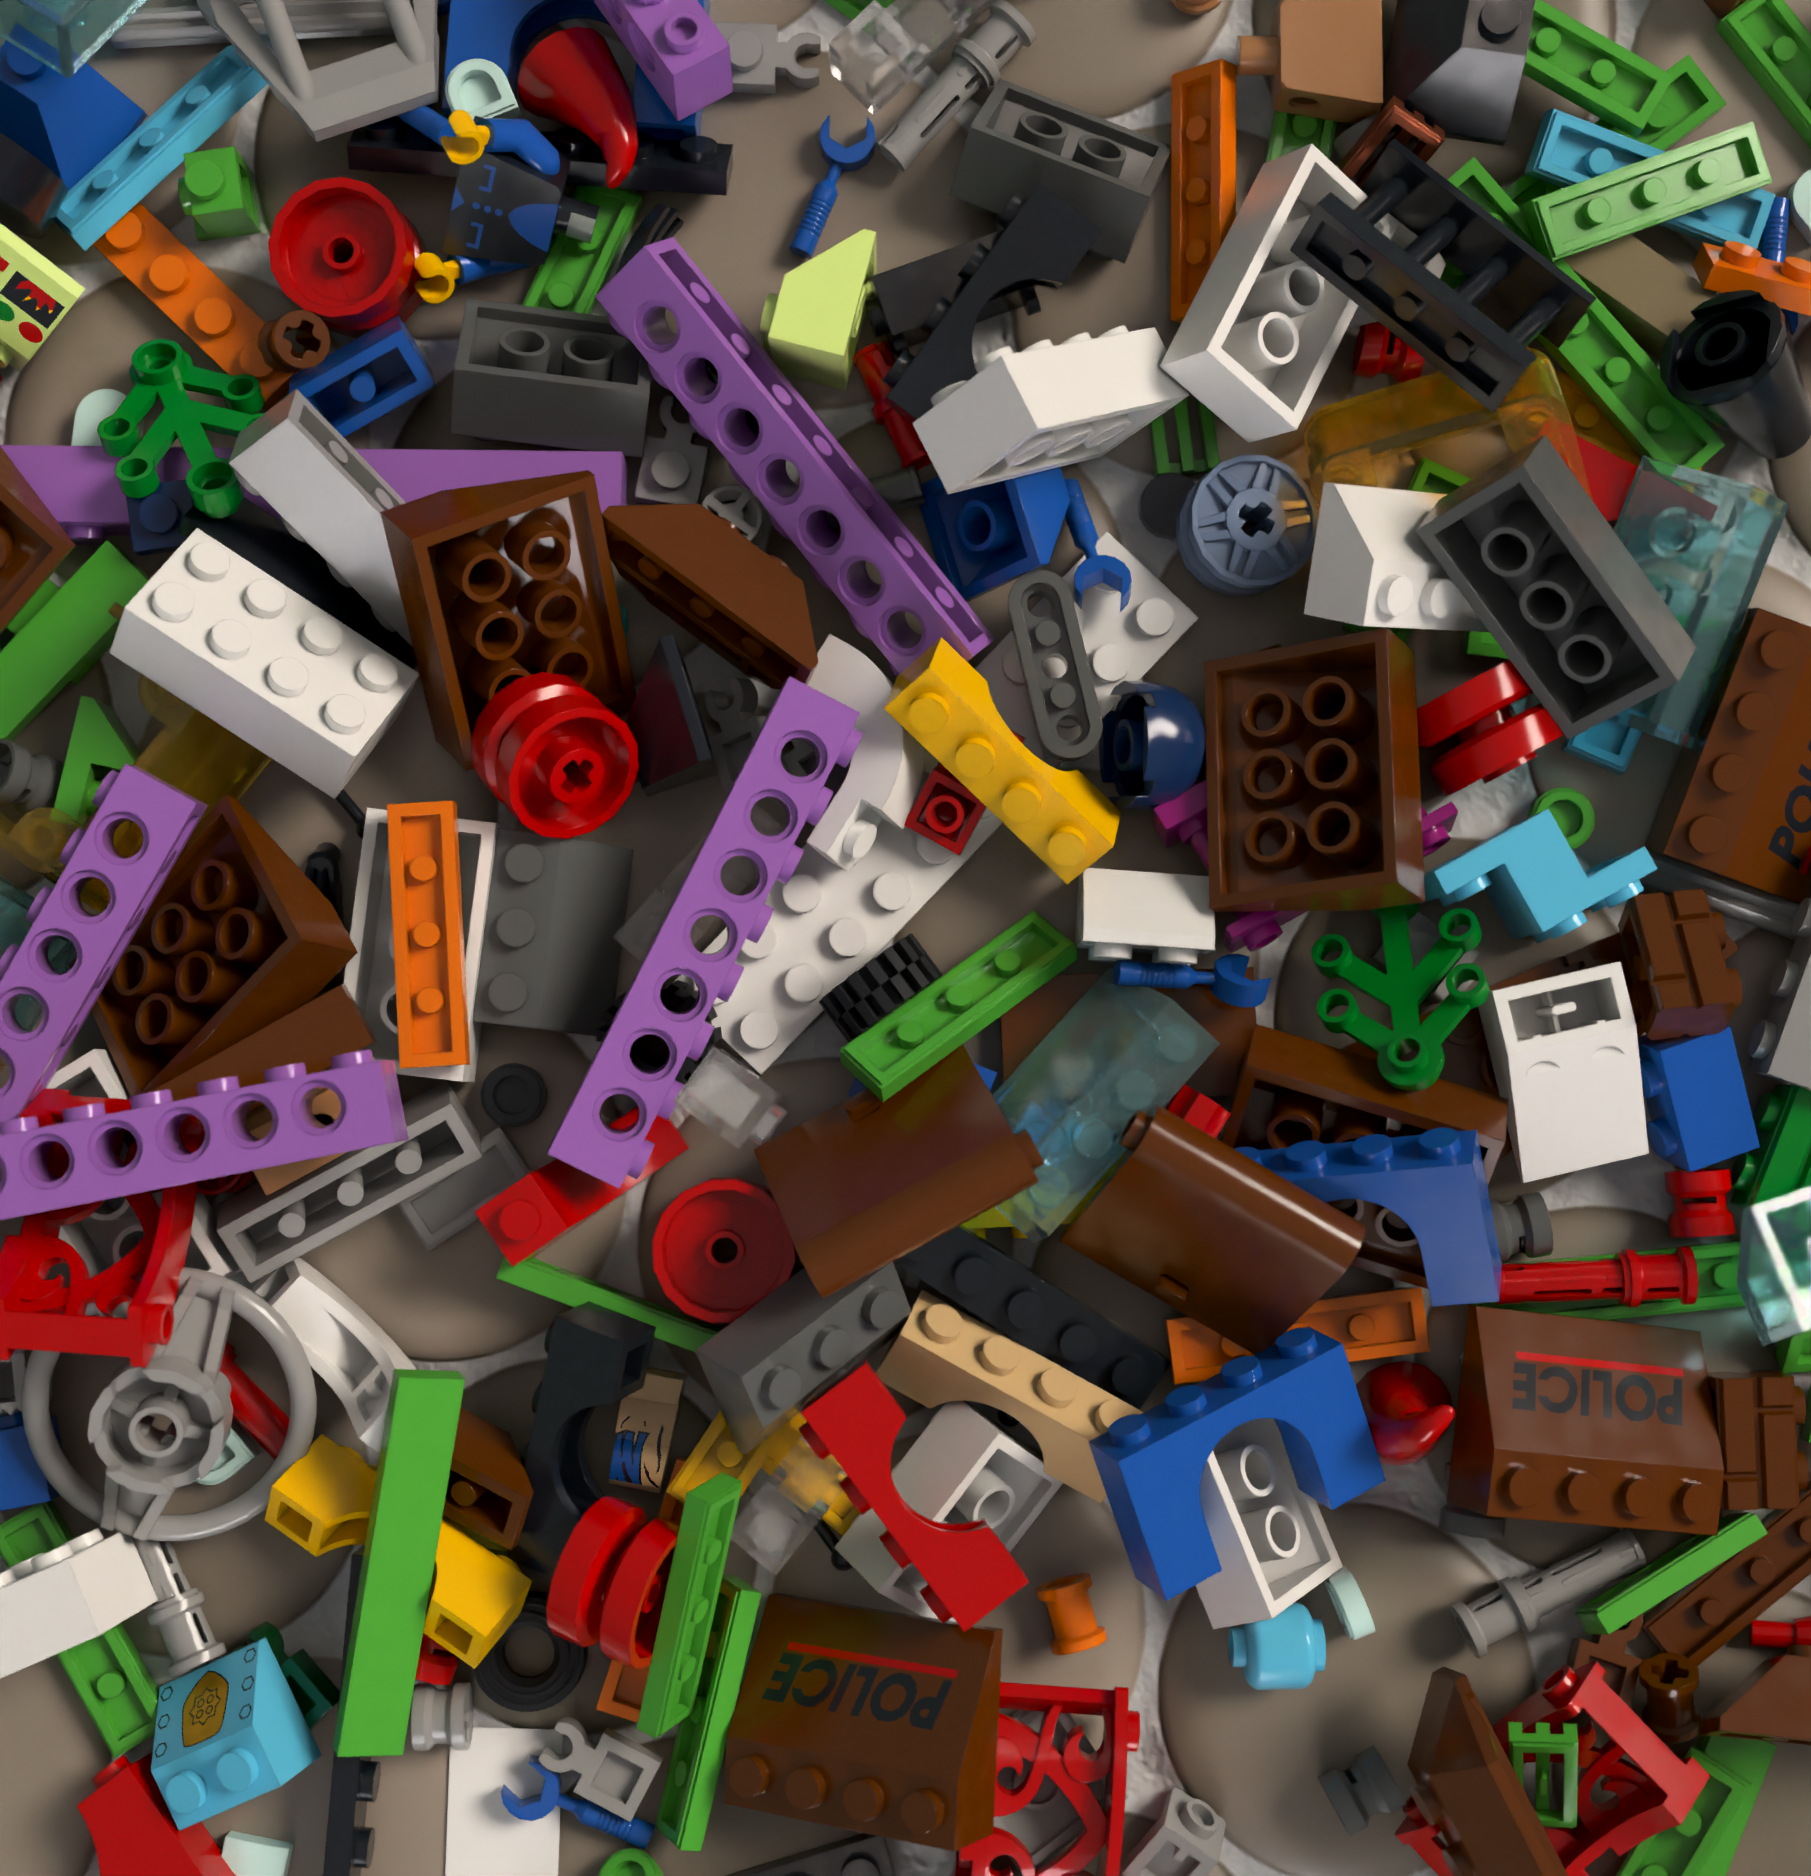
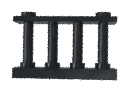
M1394 138L1388 143L1361 188L1368 197L1354 209H1351L1330 192L1316 204L1290 251L1489 411L1494 413L1508 399L1537 359V356L1526 347L1541 334L1559 348L1594 303L1596 297ZM1388 213L1418 236L1405 249L1400 248L1374 227ZM1438 253L1468 276L1455 290L1424 267ZM1488 294H1491L1519 317L1506 331L1475 307Z

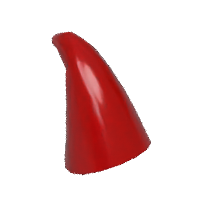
M572 27L557 31L537 43L524 59L518 76L519 99L524 109L535 116L561 122L580 130L591 138L601 148L603 157L607 162L606 185L609 189H615L626 179L631 171L639 142L636 112L629 88L604 36L592 28Z
M1409 1361L1386 1363L1367 1372L1356 1385L1380 1463L1402 1466L1422 1460L1434 1451L1446 1435L1449 1424L1455 1416L1451 1395L1443 1381L1428 1367Z

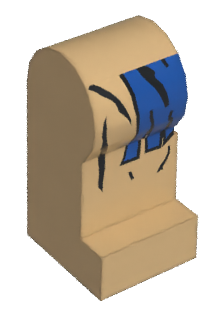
M648 1367L643 1388L621 1399L615 1430L617 1438L609 1473L610 1485L661 1493L688 1374Z

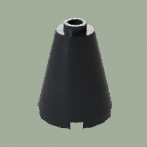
M1752 290L1725 292L1702 302L1691 311L1695 320L1680 334L1674 328L1666 338L1659 357L1661 380L1677 400L1760 456L1768 459H1779L1793 454L1811 436V406L1784 313L1774 301L1772 303L1765 300L1759 292Z

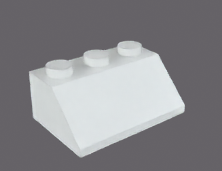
M1324 482L1304 614L1370 627L1489 632L1416 532L1438 500L1447 494Z
M968 1401L946 1402L935 1413L929 1425L903 1459L891 1471L892 1480L897 1491L915 1511L929 1519L943 1523H965L984 1518L1009 1553L1063 1484V1482L1044 1472V1458ZM871 1508L864 1515L858 1514L852 1521L850 1528L834 1548L877 1592L920 1616L938 1619L919 1592L928 1584L913 1563L901 1569L879 1539V1536L888 1529L874 1510ZM953 1617L948 1620L956 1622V1620Z
M1273 1418L1254 1419L1237 1426L1227 1433L1209 1455L1200 1482L1202 1512L1222 1571L1196 1585L1199 1597L1202 1600L1213 1629L1273 1619L1343 1567L1316 1500L1298 1489L1280 1431Z

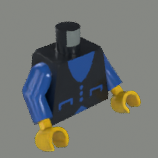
M455 110L450 115L448 122L457 136H442L440 142L450 160L459 164L460 167L442 252L449 255L444 263L433 253L424 252L416 258L414 263L415 269L421 277L430 278L429 280L418 281L414 285V288L424 301L433 304L445 301L454 291L455 284L461 285L530 266L538 267L545 265L554 233L590 244L600 206L563 195L571 162L566 157L560 155L558 150L530 121L526 119L482 118L476 115L473 120L472 116L464 110Z

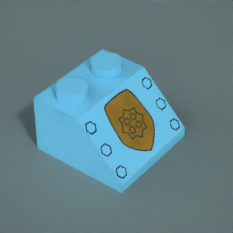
M266 1637L160 1686L151 1772L179 1831L281 1787L322 1756Z

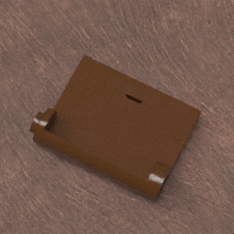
M963 1044L886 1101L882 1102L867 1088L754 1149L795 1249L823 1299L1038 1184L1039 1180L1034 1170L1045 1164L1026 1128L1016 1134L1012 1132Z
M1155 1104L1147 1113L1137 1109L1130 1117L1118 1140V1144L1126 1148L1120 1165L1063 1231L1059 1240L1255 1355L1274 1344L1279 1336H1282L1342 1277L1361 1247L1366 1228L1365 1225L1167 1109Z

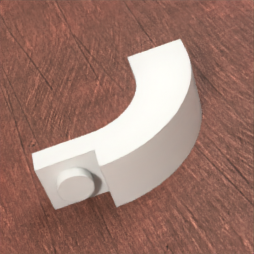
M829 634L817 653L818 664L808 686L860 712L853 728L863 732V735L851 758L849 770L842 786L806 842L828 861L849 872L856 859L863 857L872 847L877 834V826L882 818L903 830L906 819L917 800L921 786L923 748L884 709L894 684L862 652Z
M298 1257L263 1276L251 1290L267 1301L292 1328L302 1344L310 1366L328 1383L342 1401L358 1438L379 1452L381 1450L393 1370L417 1369L396 1343L367 1313L330 1280Z

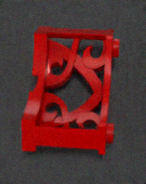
M44 1088L19 1116L20 1118L37 1116L40 1128L64 1123L62 1114L64 1109L104 1103L106 1114L131 1110L129 1099L70 1095V1090ZM189 1115L184 1119L180 1126L179 1136L186 1149L196 1152L204 1142L205 1129L202 1123H197L198 1118L193 1115ZM123 1128L115 1136L113 1151L121 1163L129 1165L136 1156L137 1142L135 1140L127 1151L125 1162H123L119 1158L126 1131ZM56 1142L48 1151L47 1166L54 1176L62 1178L69 1168L70 1159L65 1147ZM198 1182L124 1196L138 1217L145 1237L120 1261L92 1278L89 1277V1271L83 1258L71 1245L58 1237L61 1226L70 1225L87 1218L99 1208L103 1201L25 1216L20 1235H6L0 1252V1360H9L16 1349L130 1357L131 1367L146 1368L157 1346L167 1345L172 1335L174 1324L173 1305L179 1289L180 1273L184 1268L188 1252ZM163 1191L161 1209L151 1193ZM59 1263L68 1264L70 1269L69 1287H66L67 1281L61 1274L52 1280H47L53 1265ZM144 1273L141 1282L137 1281L136 1279ZM95 1302L96 1307L105 1317L85 1315L87 1304ZM123 1302H130L127 1309V1318L113 1317V1311L118 1305Z
M1596 1660L1575 1670H1572L1568 1665L1558 1668L1543 1682L1539 1691L1528 1697L1492 1726L1508 1758V1722H1522L1523 1733H1536V1723H1549L1550 1734H1563V1723L1578 1715L1581 1709L1591 1717L1587 1725L1577 1728L1578 1766L1583 1767L1578 1774L1577 1808L1582 1821L1572 1830L1565 1827H1543L1568 1876H1590L1584 1869L1610 1847L1620 1857L1655 1834L1681 1825L1711 1776L1692 1756L1680 1760L1602 1679L1606 1670ZM1592 1719L1611 1738L1601 1748L1593 1746L1596 1741V1731ZM1523 1753V1764L1535 1762V1753ZM1626 1753L1637 1766L1621 1757ZM1550 1754V1762L1563 1763V1754ZM1603 1774L1605 1777L1600 1782L1602 1791L1609 1790L1616 1795L1605 1803H1598L1590 1797L1594 1784ZM1411 1795L1406 1801L1407 1805L1403 1807V1812L1407 1817L1394 1835L1403 1845L1409 1844L1439 1876H1453L1442 1854V1849L1446 1848L1447 1845L1437 1836L1441 1831L1438 1824L1436 1823L1432 1826L1427 1822Z
M1000 1682L999 1708L1043 1711L1044 1715L1038 1733L1024 1723L999 1713L994 1817L1006 1816L1025 1807L1038 1792L1045 1773L1071 1801L1080 1815L1085 1829L1066 1851L1045 1866L1034 1870L1032 1857L1025 1845L1010 1832L993 1826L992 1835L955 1851L952 1876H1013L1011 1864L1003 1870H996L990 1866L993 1859L1000 1855L1012 1856L1018 1863L1022 1876H1094L1084 1870V1868L1098 1853L1095 1876H1119L1125 1813L1127 1751L1137 1752L1140 1739L1139 1711L1128 1710V1687H1114V1690ZM1059 1714L1103 1716L1104 1732L1099 1749L1094 1753L1088 1754L1079 1748L1080 1739L1084 1734L1082 1725H1078L1068 1732L1062 1744V1752L1055 1747L1052 1741ZM1022 1757L1031 1762L1025 1779L1018 1787L1007 1789L998 1782V1773L1004 1767L1014 1768L1020 1777L1023 1769ZM1106 1776L1104 1808H1102L1088 1783Z

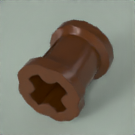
M296 310L266 322L259 332L257 345L266 365L278 372L292 373L297 369L312 368L321 363L329 352L331 339L329 330L320 317L309 311ZM296 329V341L304 346V350L292 355L290 354L292 343L283 338L285 332Z
M1659 1653L1643 1660L1639 1666V1681L1647 1689V1704L1642 1710V1721L1663 1742L1681 1743L1691 1740L1699 1734V1721L1701 1720V1712L1694 1705L1693 1691L1699 1685V1669L1697 1665L1693 1664L1686 1656L1675 1653Z

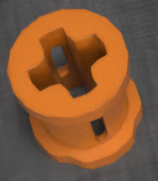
M1090 1573L1059 1577L1035 1588L1037 1599L1045 1601L1055 1637L1049 1642L1052 1654L1067 1655L1088 1650L1104 1643L1108 1639L1105 1628L1097 1625L1088 1589L1093 1585Z

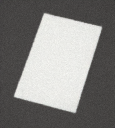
M473 1727L472 1740L468 1750H454L450 1746L445 1876H558L561 1807L555 1805L552 1812L541 1819L533 1821L521 1820L510 1814L504 1806L501 1791L505 1784L520 1799L542 1793L545 1778L528 1763L530 1756H540L545 1747L562 1754L563 1734H560L555 1729Z

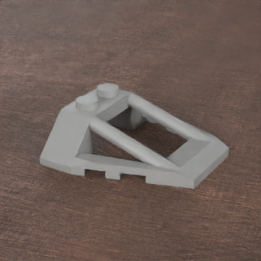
M197 0L203 18L215 31L217 29L220 30L232 44L235 53L248 67L252 66L269 84L274 96L316 142L438 102L439 35L437 31V4H440V0H413L414 12L409 0H382L397 42L310 71L283 0H255L276 57L238 7L240 4L253 0Z

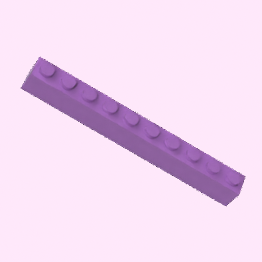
M0 445L74 544L100 545L105 542V535L129 536V541L132 543L126 495L121 491L115 474L116 464L124 457L108 455L104 451L103 446ZM170 447L155 468L160 483L186 479L187 472L191 466L182 447ZM212 447L217 458L230 460L234 447ZM355 449L406 503L443 490L589 470L595 477L601 513L608 506L628 505V464L622 451ZM244 488L245 498L283 524L280 514L261 495H253Z

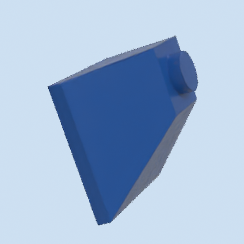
M21 18L0 48V133L17 143L51 169L64 182L68 191L134 132L147 117L143 109L73 51L23 18Z
M1061 467L951 494L947 493L939 476L921 485L926 504L919 506L938 567L966 602L997 589L1027 572L1049 564L1070 502Z

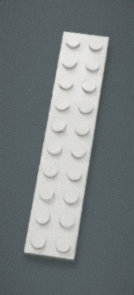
M1108 532L1097 541L1095 548L1098 556L1116 557L1124 562L1130 570L1132 584L1128 605L1120 612L1121 592L1105 583H1101L1083 591L1082 610L1075 602L1073 592L1074 575L1077 567L1086 560L1085 555L1063 577L1072 593L1102 719L1121 700V696L1110 695L1114 687L1123 681H1140L1199 618ZM1043 597L1030 613L1038 617L1047 615L1051 611L1050 602ZM1011 631L975 670L987 681L993 703L1009 729L1026 737L1022 744L1046 764L1057 768L1063 761L1050 756L1039 742L1013 632ZM1051 657L1042 663L1043 672L1050 678H1060L1066 673L1065 664L1059 658ZM1064 719L1057 724V732L1064 740H1075L1081 734L1079 724L1072 719ZM923 746V772L918 796L932 770L939 762ZM987 808L959 856L906 826L902 830L882 818L877 826V834L872 847L863 857L856 859L849 872L828 861L807 843L802 848L804 850L788 883L785 885L776 880L764 903L774 908L772 916L757 943L748 939L745 940L735 960V963L744 967L743 973L727 1002L716 997L712 1006L718 1016L711 1021L712 1025L721 1027L722 1038L760 1075H763L824 1011L819 1001L838 984L845 981L847 977L875 958L997 831L1003 822ZM727 928L702 953L711 954L719 951L726 943ZM680 975L675 980L688 983L685 991L690 994L696 990L698 991L695 981L687 975Z

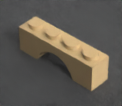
M921 1290L911 1307L912 1312L894 1335L876 1371L880 1380L929 1409L950 1401H974L990 1405L1009 1414L1023 1424L1037 1440L1043 1454L1044 1472L1101 1504L1107 1494L1088 1441L1106 1433L1114 1421L1128 1415H1140L1144 1412L926 1291Z

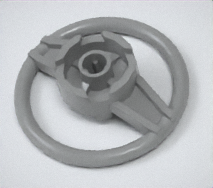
M184 1267L181 1270L177 1292L181 1295L173 1307L174 1324L168 1344L157 1346L146 1368L131 1367L130 1358L126 1363L118 1367L111 1375L90 1411L87 1433L89 1444L94 1442L97 1455L107 1465L104 1495L86 1482L72 1467L62 1452L53 1430L49 1410V1391L54 1367L61 1352L32 1350L24 1374L22 1417L25 1434L31 1452L46 1479L71 1506L89 1519L99 1523L101 1528L114 1530L142 1541L146 1539L155 1541L197 1540L224 1533L250 1521L267 1509L272 1485L296 1460L303 1458L308 1453L314 1436L317 1417L314 1377L302 1344L292 1328L267 1301L252 1290L231 1279L200 1269ZM144 1273L136 1280L141 1282ZM95 1302L87 1304L85 1315L94 1316L99 1312ZM235 1312L261 1333L272 1347L284 1370L290 1395V1418L285 1441L271 1468L260 1481L238 1498L219 1507L198 1513L163 1515L161 1512L176 1487L189 1485L199 1477L201 1480L209 1474L221 1455L230 1435L234 1410L230 1399L231 1383L227 1376L219 1371L232 1314ZM155 1413L163 1414L173 1422H171L166 1431L159 1430L152 1426L155 1417L149 1415H155Z

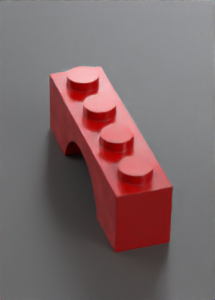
M865 1358L801 1406V1414L807 1422L799 1427L798 1430L821 1461L832 1454L845 1471L847 1476L838 1483L860 1514L864 1515L872 1508L888 1530L881 1534L879 1539L901 1569L913 1563L928 1584L919 1592L942 1624L953 1617L965 1632L1029 1582L1024 1571L984 1518L955 1524L938 1522L915 1511L901 1497L892 1480L890 1463L895 1438L907 1417L904 1410Z

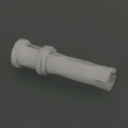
M995 0L990 5L991 15L969 39L961 37L956 42L951 53L953 60L905 111L893 127L875 143L881 155L896 169L905 172L924 147L946 126L967 100L980 87L988 88L989 86H994L1001 78L999 70L1021 46L1030 47L1037 39L1036 32L1031 24L1010 3L1005 0Z
M1623 1528L1605 1540L1562 1559L1522 1580H1519L1517 1577L1510 1578L1507 1576L1499 1580L1498 1589L1466 1605L1461 1601H1456L1450 1604V1610L1464 1641L1474 1656L1479 1659L1487 1655L1488 1646L1520 1630L1525 1634L1535 1631L1536 1626L1541 1623V1617L1607 1585L1623 1575L1645 1567L1647 1562L1635 1536L1628 1528Z
M132 1537L158 1598V1601L154 1602L152 1607L147 1609L149 1613L147 1619L150 1626H158L173 1663L168 1667L171 1677L227 1652L224 1642L215 1641L201 1607L206 1601L202 1591L199 1592L197 1587L191 1589L178 1561L172 1542L147 1539L142 1541Z

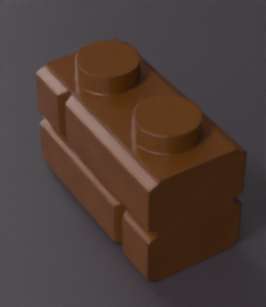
M1701 888L1672 891L1669 895H1664L1663 892L1640 894L1628 899L1618 923V928L1647 1038L1658 1040L1679 1038L1684 1034H1689V1036L1719 1034L1725 1030L1735 1008L1740 1007L1742 1003V982L1736 968L1727 969L1722 953L1727 939L1725 921L1720 912H1711L1705 891Z
M1771 1370L1707 1372L1724 1465L1720 1509L1758 1510L1759 1508L1796 1509L1800 1507L1799 1490H1806L1808 1487L1809 1467L1805 1454L1802 1451H1797L1796 1425H1803L1805 1422L1806 1402L1801 1387L1794 1386V1376Z

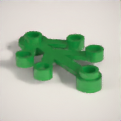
M155 339L140 345L132 354V364L129 369V376L134 386L115 413L103 419L97 428L104 451L112 457H124L115 466V474L121 491L126 496L132 498H141L152 494L160 483L155 467L178 437L191 466L186 475V483L194 506L212 518H225L234 514L239 509L244 497V487L237 479L233 467L229 464V459L216 457L204 430L238 437L242 430L262 416L264 413H257L264 405V397L258 379L249 374L232 376L194 367L190 355L183 351L178 343L172 340ZM185 390L224 398L226 408L190 400ZM160 398L164 410L141 439L137 425Z
M1421 903L1370 909L1375 919L1381 922L1387 975L1354 956L1347 940L1341 935H1324L1312 947V959L1323 976L1327 978H1340L1391 1010L1393 1031L1360 1013L1353 995L1345 989H1331L1325 992L1317 1002V1013L1324 1027L1332 1033H1345L1377 1053V1065L1380 1073L1386 1082L1398 1089L1416 1092L1424 1090L1435 1083L1445 1061V1054L1441 1044L1469 1010L1483 1004L1489 996L1490 987L1484 971L1479 966L1472 963H1463L1450 970L1463 953L1476 948L1482 939V930L1476 915L1465 908L1452 909L1442 916L1438 926L1441 935L1440 939L1415 968L1408 921L1416 915ZM1458 926H1470V929L1463 935H1450L1452 930ZM1342 951V954L1336 960L1330 962L1323 961L1330 952ZM1450 970L1446 977V987L1449 995L1421 1024L1419 1005ZM1474 980L1478 982L1476 987L1470 991L1461 992L1457 990L1465 981ZM1340 1005L1348 1006L1344 1014L1338 1017L1329 1016L1331 1010ZM1419 1051V1054L1413 1060L1400 1061V1058L1405 1054Z

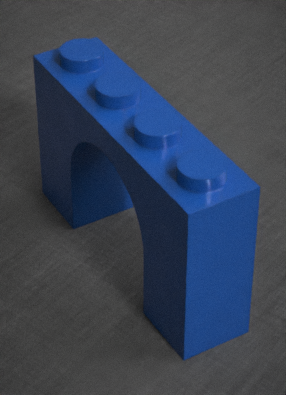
M451 0L442 110L445 117L449 118L452 114L445 95L446 81L451 71L460 63L469 59H485L495 63L506 75L517 101L518 76L522 58L529 45L541 32L554 24L571 19H590L609 26L611 25L593 0ZM698 0L709 16L710 0ZM636 62L633 105L636 112L638 132L648 133L654 139L681 141L690 136H700L702 109L677 121Z
M1435 1128L1424 1132L1422 1135L1392 1138L1382 1134H1371L1351 1142L1330 1144L1309 1140L1298 1142L1289 1148L1257 1150L1253 1147L1235 1148L1238 1152L1325 1203L1339 1199H1360L1386 1207L1401 1217L1412 1229L1418 1240L1432 1306L1499 1301L1502 1262L1477 1129L1456 1131L1452 1128Z
M1309 1326L1286 1331L1276 1339V1344L1253 1356H1243L1227 1362L1221 1368V1372L1197 1385H1187L1173 1390L1166 1396L1165 1402L1140 1415H1128L1114 1421L1106 1433L1088 1441L1136 1579L1167 1601L1222 1571L1201 1508L1200 1482L1204 1466L1214 1447L1227 1433L1245 1422L1254 1419L1273 1418L1280 1431L1298 1489L1331 1510L1386 1481L1341 1342Z

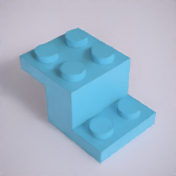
M1546 809L1513 824L1424 873L1425 902H1421V904L1439 898L1443 906L1446 907L1484 889L1512 940L1532 935L1536 943H1540L1550 937L1552 940L1586 923L1588 920L1583 910L1588 907L1594 913L1606 906L1612 908L1644 890L1639 879L1657 870V867L1646 847L1643 846L1608 858L1584 872L1550 810Z

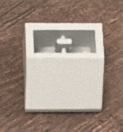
M1087 868L1079 875L1074 944L1077 948L1089 949V961L1115 963L1116 960H1131L1132 952L1152 954V962L1187 964L1190 966V964H1197V957L1215 950L1214 911L1209 909V876Z

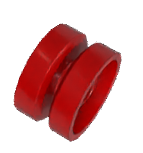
M347 177L316 180L292 194L275 217L268 241L271 271L283 293L305 311L312 312L320 317L330 331L358 338L397 315L400 316L403 323L406 322L423 299L414 288V285L418 281H425L429 278L421 277L415 269L414 263L418 255L427 252V247L415 225L400 212L391 200L369 183Z
M1510 659L1417 709L1419 747L1431 748L1455 735L1459 737L1462 743L1436 758L1430 768L1444 797L1480 779L1483 780L1484 784L1537 757L1538 755L1535 750L1564 736V733L1542 703L1516 715L1512 705L1534 692Z
M541 672L517 678L494 694L478 716L470 742L473 768L485 788L499 801L504 803L508 810L523 825L543 837L568 839L592 832L617 813L629 797L639 769L637 742L627 724L613 711L605 707L591 692L567 675Z
M742 1177L712 1178L681 1192L661 1214L652 1239L653 1269L664 1294L684 1313L710 1323H732L790 1279L798 1260V1253L771 1190L764 1185ZM726 1237L735 1242L737 1246L736 1257H731L727 1262H721L715 1258L714 1254L719 1248L713 1245L719 1238Z
M614 1496L602 1497L589 1507L573 1529L560 1555L551 1581L546 1611L547 1626L552 1633L581 1647L592 1646L600 1641V1649L606 1657L636 1670L647 1667L651 1663L680 1523L666 1517L654 1518L648 1523V1517L641 1507Z

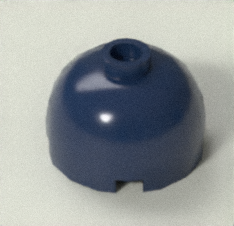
M1123 681L1115 686L1110 695L1121 696V700L1117 704L1116 711H1110L1102 719L1103 731L1099 740V762L1102 781L1115 783L1116 791L1120 797H1109L1114 806L1120 809L1133 810L1154 809L1160 804L1175 800L1191 789L1200 778L1203 767L1206 766V735L1203 718L1187 695L1170 686L1148 681Z

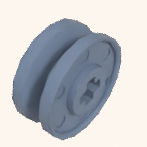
M1239 455L1217 464L1185 494L1176 516V545L1186 568L1205 587L1226 596L1252 597L1272 589L1282 581L1289 579L1310 559L1315 543L1318 507L1308 484L1289 465L1267 455ZM1241 517L1247 518L1252 523L1248 530L1249 533L1253 534L1252 536L1247 535L1241 529L1246 522Z

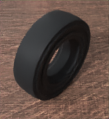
M528 1591L519 1616L475 1669L472 1668L475 1679L483 1692L495 1703L507 1709L519 1712H534L550 1708L561 1702L573 1691L585 1670L588 1646L581 1647L555 1636L547 1626L546 1607L548 1593ZM525 1626L537 1627L543 1630L551 1638L554 1646V1659L551 1666L543 1673L535 1676H525L517 1673L510 1667L505 1657L504 1650L508 1636L516 1629Z

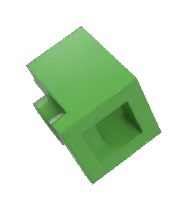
M231 146L184 153L186 171L184 177L178 178V191L185 215L187 217L193 216L197 240L202 242L261 233L252 171L236 148Z

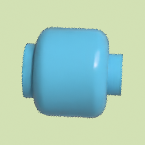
M1295 1602L1273 1619L1241 1624L1240 1627H1229L1228 1654L1231 1667H1242L1247 1683L1257 1690L1306 1688L1312 1682L1315 1672H1323L1325 1669L1326 1642L1322 1620L1320 1618H1312L1309 1610L1303 1604Z

